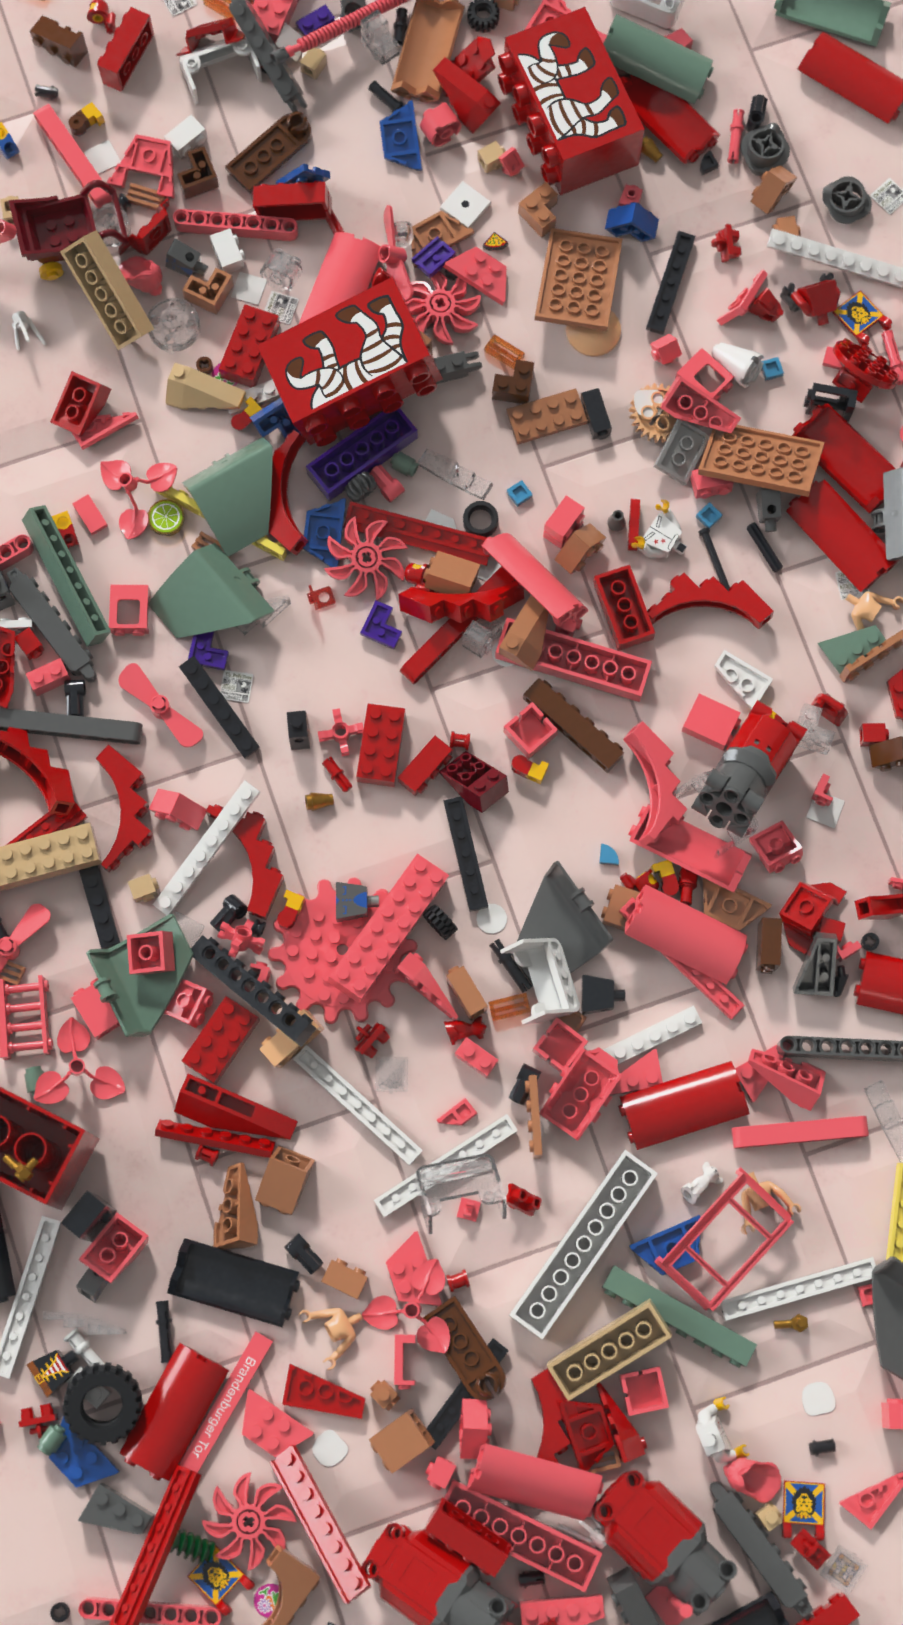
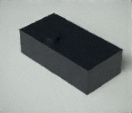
M86 1191L61 1224L79 1239L92 1242L117 1210L99 1195Z

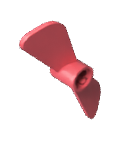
M387 205L384 210V226L388 245L383 244L380 247L378 258L380 262L387 263L386 272L394 278L407 302L414 294L404 265L407 260V254L404 248L396 247L393 209L391 205Z
M131 663L125 667L119 675L120 687L148 705L156 718L163 719L180 745L188 748L193 747L203 739L204 734L201 728L171 708L168 699L157 693L138 664Z
M33 904L30 906L11 936L0 939V974L9 960H14L19 956V946L49 922L51 913L43 905Z

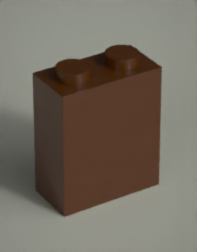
M763 917L758 923L756 970H761L763 974H772L781 964L782 919Z

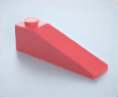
M681 376L676 377L666 392L660 406L662 410L676 419L730 434L741 419V417Z
M756 1049L750 1051L748 1064L790 1101L801 1108L809 1111L812 1110L821 1095L825 1071L806 1062L797 1064L793 1063L790 1058L782 1060L776 1058L774 1054Z

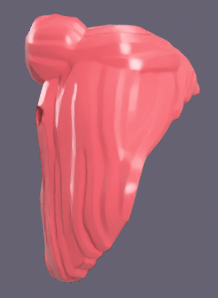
M141 256L128 258L119 264L118 267L129 285L153 296L161 295L163 275L160 266Z
M740 1457L732 1463H727L723 1468L728 1483L733 1489L754 1498L760 1503L769 1502L780 1490L781 1475L774 1463L758 1462Z

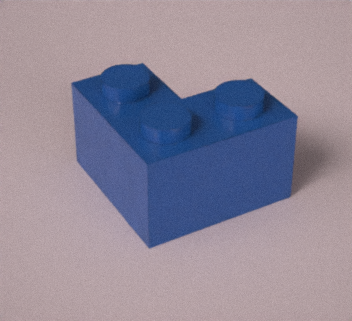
M632 202L609 209L605 230L615 237L631 234L639 241L644 242L655 239L659 219L639 203Z
M281 398L249 417L262 437H265L277 428L284 439L294 430L301 434L292 423Z

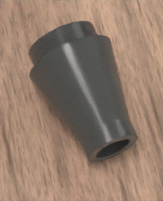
M615 510L608 518L607 524L611 530L621 531L624 529L626 520L621 510Z

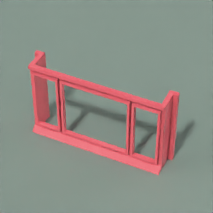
M741 1167L735 1172L738 1177L673 1249L664 1258L659 1256L654 1261L706 1311L708 1309L714 1311L794 1223L790 1219L792 1215ZM746 1184L784 1219L772 1234L733 1199ZM729 1203L766 1240L727 1282L690 1245ZM685 1251L723 1286L711 1301L704 1297L672 1266Z

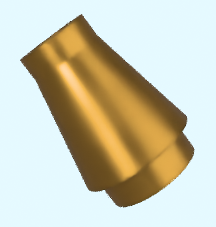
M644 137L641 153L657 163L663 157V154L652 138Z
M310 792L309 795H305L306 809L315 811L329 805H334L333 794Z

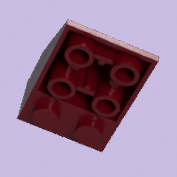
M468 751L463 752L439 771L441 776L470 806L481 813L509 792L507 775Z

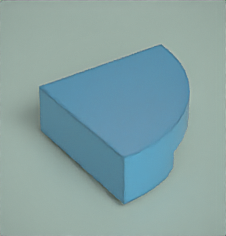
M601 844L599 864L619 865L618 855L615 850L606 844Z

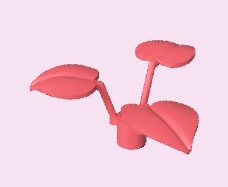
M102 461L100 468L105 485L111 490H120L123 487L134 506V510H125L119 518L121 531L127 539H134L146 530L149 516L145 510H138L131 491L137 488L138 482L150 484L151 488L156 492H165L173 485L178 469L171 463H158L147 470L146 475L149 480H144L139 477L134 478L131 475L129 464L125 461Z
M73 1017L69 1018L62 1025L57 1037V1045L63 1053L72 1051L74 1059L69 1063V1072L62 1079L60 1074L55 1071H47L38 1078L34 1100L39 1103L55 1104L64 1100L69 1093V1087L64 1081L70 1075L80 1076L83 1073L94 1079L90 1084V1090L98 1099H111L125 1092L123 1079L113 1068L101 1066L96 1070L95 1076L85 1069V1063L77 1057L76 1051H83L88 1047L90 1035L88 1030Z
M431 1259L425 1261L414 1271L412 1286L415 1289L421 1290L414 1302L407 1303L404 1309L396 1310L397 1305L394 1299L385 1295L378 1296L363 1311L362 1317L364 1320L376 1328L387 1330L397 1325V1314L404 1313L410 1319L417 1318L424 1323L417 1331L419 1345L428 1351L446 1353L450 1344V1331L447 1323L439 1317H432L427 1322L420 1316L422 1308L418 1303L425 1292L429 1295H435L441 1292L445 1286V1274L439 1260Z

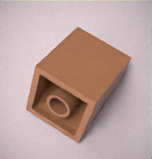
M279 1145L269 1159L255 1200L262 1206L273 1207L282 1214L292 1215L297 1207L315 1160Z

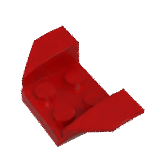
M232 17L200 24L186 30L185 39L187 46L176 55L179 56L193 52L199 45L201 38L210 34L213 36L223 32L226 44L241 41L245 38V35L236 28Z
M477 36L454 60L450 61L477 82H480L496 68L492 59L496 53L491 39Z
M169 198L158 206L157 213L153 215L151 221L146 226L141 227L137 236L132 233L128 237V244L122 243L118 248L120 256L130 246L138 253L148 255L172 231L166 211L170 206Z
M799 882L779 912L789 946L806 955L814 939L812 936L813 932L831 905L835 904L838 906L847 891L831 882L813 885Z

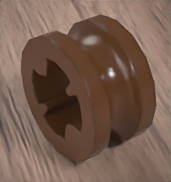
M203 356L196 361L198 371L207 375L213 371V364L210 358ZM201 364H208V368L204 367L202 369Z

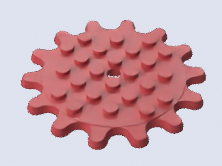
M356 877L350 878L347 882L348 884L361 885V881ZM322 879L317 884V897L312 900L305 898L303 907L291 929H282L277 919L273 922L275 931L281 933L284 937L281 946L273 947L268 951V958L271 961L281 962L285 966L284 974L276 980V987L280 990L296 988L300 994L296 1007L301 1011L303 1009L308 1011L313 1005H320L324 1009V1020L328 1024H334L343 1010H350L355 1020L364 1022L368 1019L367 1009L371 1002L377 1001L387 1008L394 1005L395 997L390 991L391 984L396 981L406 983L394 971L402 962V957L410 952L414 953L418 945L413 939H405L359 1004L327 981L344 956L337 952V948L344 944L349 949L378 907H368L367 917L337 922L336 891L332 888L330 881ZM378 889L372 896H379L380 906L389 893L385 889Z

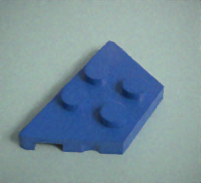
M410 100L405 106L397 109L389 117H385L379 122L384 159L422 171L413 100Z
M302 164L277 180L276 185L278 183L326 182L330 179V171L318 167H313L312 170L308 169V164Z
M342 498L340 501L332 504H325L318 509L314 508L307 511L304 537L309 542L304 546L303 550L330 567H338L339 560L335 559L329 552L327 540L328 536L341 544L346 498Z
M700 1215L631 1244L629 1248L663 1276L666 1273L654 1261L659 1256L664 1258L701 1217ZM700 1235L690 1245L698 1255ZM685 1251L672 1266L675 1269H679L696 1260Z
M63 1416L60 1425L65 1428L67 1437L58 1450L49 1456V1459L77 1488L118 1474L120 1470L95 1444H88L86 1439L80 1440L77 1438L78 1434L70 1431V1426L66 1423Z

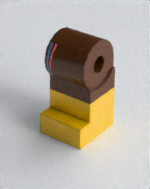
M93 102L83 107L69 119L70 129L76 136L84 135L86 130L95 123L99 126L105 123L102 113Z

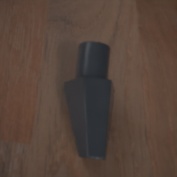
M844 965L837 966L838 975L835 976L834 997L842 995L849 977L848 974H845Z

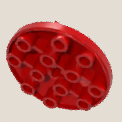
M844 338V340L837 341L833 347V352L842 367L831 383L837 387L857 390L856 400L860 403L865 400L873 387L888 390L896 387L899 374L889 368L886 364L888 362L887 359L880 355L876 356L872 353L873 350L866 345L861 347ZM872 355L877 359L872 361L869 356Z

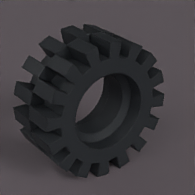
M494 0L471 1L470 6H468V23L471 24V28L475 27L477 32L481 29V33H484V29H487V32H490V28L495 29V25H498L499 20L497 2L494 3ZM484 10L488 11L490 16L482 19L477 16V13Z
M435 904L423 914L424 919L445 940L458 930L448 915Z

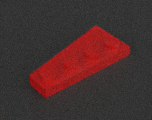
M289 1364L282 1405L362 1419L366 1398Z

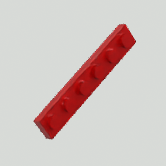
M159 1120L155 1129V1136L261 1157L270 1158L275 1149V1141H270L266 1138H254L246 1134H233L229 1131H218L209 1127L202 1128L188 1123H176L171 1120Z

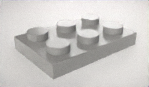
M677 419L653 467L679 483L686 485L710 436L687 421Z

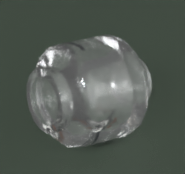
M403 220L395 222L396 246L401 248L410 246L414 240L412 224Z

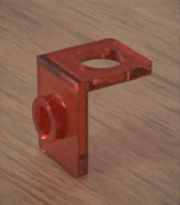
M311 585L308 586L309 593H307L309 603L314 604L315 610L335 604L330 586L313 591ZM321 593L329 594L330 598L327 602L319 600Z

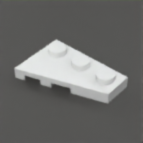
M726 650L723 651L714 665L718 673L751 710L756 701L761 700L773 678Z

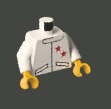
M661 499L663 507L660 504H656L655 508L663 511L662 514H658L644 537H634L638 544L632 543L631 546L639 548L648 558H668L672 550L682 556L687 546L679 541L682 535L681 527L669 508V502Z
M726 1397L715 1399L713 1404L700 1411L696 1426L706 1455L713 1457L716 1462L721 1464L740 1457L749 1456V1453L745 1454L743 1452V1448L746 1447L745 1444L732 1450L718 1417V1411L728 1409L730 1406L729 1404H723V1400Z

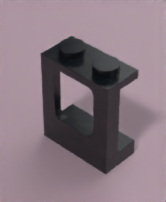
M813 383L812 389L808 388L807 396L804 399L803 407H806L805 414L809 415L812 405L822 406L828 403L833 409L843 410L842 417L849 422L855 409L858 391ZM816 392H821L832 395H838L840 397L839 399H833L822 396H816L815 394Z

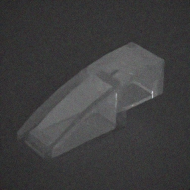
M285 595L266 600L274 609L271 615L236 627L244 636L258 623L263 628L266 627L291 604L290 598Z

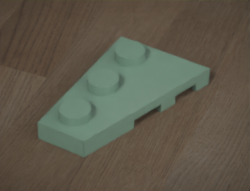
M873 625L819 642L818 645L839 674H841L846 665L849 663L853 664L862 655L865 657L871 649L881 646L886 639L877 626Z

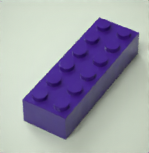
M400 408L391 413H384L382 411L372 418L366 426L357 429L306 465L307 475L330 502L344 492L348 482L362 472L370 473L374 467L383 464L393 457L395 453L397 454L418 439V430Z

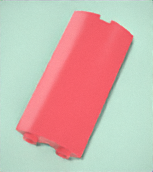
M335 232L299 324L367 290L379 260L378 252L381 246L364 237L362 240L355 238V235L351 233Z
M502 533L493 538L488 537L482 545L484 554H490L553 616V621L558 627L569 618L575 623L588 612L587 607L511 534Z
M650 804L647 807H642L638 815L641 817L637 826L633 825L628 834L631 836L629 841L733 893L735 892L752 854L685 821L678 825L673 824L663 832H660L659 835L661 837L654 844L650 842L643 846L639 839L644 833L649 819Z
M645 885L636 897L635 910L625 923L624 934L726 985L730 979L736 977L738 972L737 966L748 948L746 943L747 935L648 885Z
M484 1444L480 1446L476 1467L470 1471L466 1490L583 1521L587 1517H591L597 1495L602 1493L604 1484L601 1482L602 1475Z

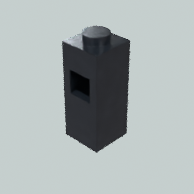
M599 388L582 392L580 400L593 440L607 438L611 435L612 427Z

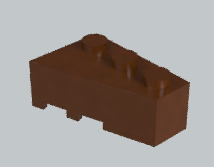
M42 15L30 30L32 42L38 47L42 46L52 56H58L65 64H71L76 68L88 52L83 32L78 31L74 33L71 31V27L58 26L59 22Z

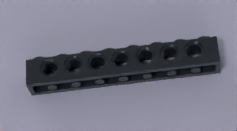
M202 935L191 948L194 954L193 958L302 1047L317 1029L311 1024L313 1020L305 1013L302 1016L297 1012L300 1009L290 1002L287 1005L284 1002L286 998L278 991L275 994L270 991L273 987L266 981L259 982L257 980L259 976L251 969L247 972L244 969L246 965L238 958L235 961L231 959L227 949L223 948L220 950L218 948L219 943L212 937L207 939ZM282 1008V1011L277 1014V1011ZM296 1019L295 1023L291 1025V1022Z

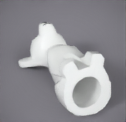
M708 1162L703 1164V1176L696 1178L692 1183L684 1185L681 1189L682 1195L691 1204L696 1203L700 1198V1194L706 1190L710 1182L715 1184L723 1182V1178L719 1177L718 1169L710 1166Z

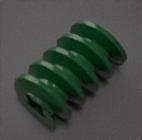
M181 1529L178 1531L169 1553H172L176 1548V1556L184 1552V1559H187L189 1555H192L191 1562L194 1563L199 1558L198 1565L201 1566L204 1561L208 1563L211 1560L216 1544L213 1541L209 1542L206 1538L201 1540V1536H194L192 1532L187 1533L185 1529Z

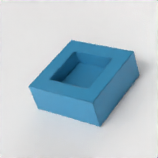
M779 357L761 361L764 363L762 372L765 381L783 376L784 372Z
M522 480L507 489L506 492L517 507L533 495Z
M710 502L696 514V518L709 529L723 516Z

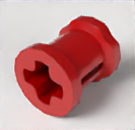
M452 731L450 748L461 747L469 750L471 733L464 735L456 734L455 731Z
M200 1145L195 1159L208 1162L213 1167L218 1159L220 1150L215 1151Z
M465 1269L461 1273L452 1276L446 1275L451 1292L463 1286L470 1287Z

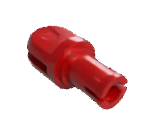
M683 867L680 869L678 880L681 889L680 902L691 906L693 890L697 888L698 875Z

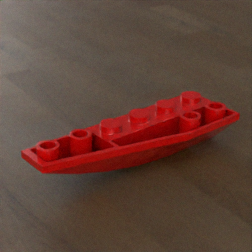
M191 1074L186 1076L174 1110L175 1113L210 1128L291 1140L298 1121Z

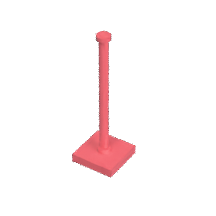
M655 1586L644 1596L666 1625H678L693 1613L692 1607L681 1602L666 1586Z

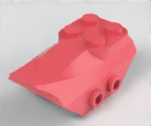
M599 1047L588 1051L583 1048L570 1067L566 1065L560 1074L563 1078L559 1084L556 1082L549 1090L551 1096L539 1113L577 1141L591 1121L595 1123L600 1117L599 1109L602 1105L605 1107L612 1099L610 1093L622 1077V1074L618 1071V1060Z

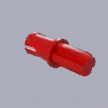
M332 757L323 761L322 765L331 775V779L336 781L343 792H348L352 788V784L344 775V770L339 768Z

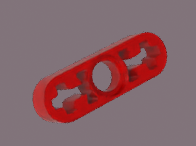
M640 499L630 500L628 551H637V548H633L631 544H638L634 537L639 535Z

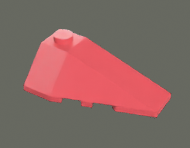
M410 952L394 973L450 1019L456 1020L458 1018L457 1013L427 966L422 962L424 959L417 953L412 954Z

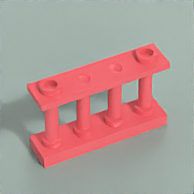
M38 975L39 983L12 986L7 984L4 979H0V1058L3 1060L11 1059V1054H14L15 1051L43 1049L45 1055H51L50 1050H53V1040L49 1038L46 992H49V982L45 980L43 975ZM39 991L40 1002L16 1005L8 1003L7 996H10V993ZM41 1010V1021L9 1023V1015L14 1012ZM42 1029L43 1041L16 1044L10 1042V1034H13V1032Z

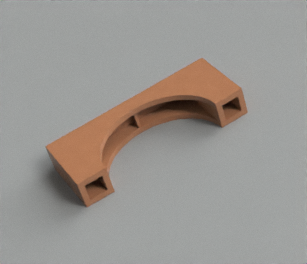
M278 1544L266 1560V1563L275 1572L278 1579V1598L273 1612L262 1625H290L294 1619L295 1612L298 1608L303 1607L308 1594L318 1586L320 1579L319 1574L314 1569Z

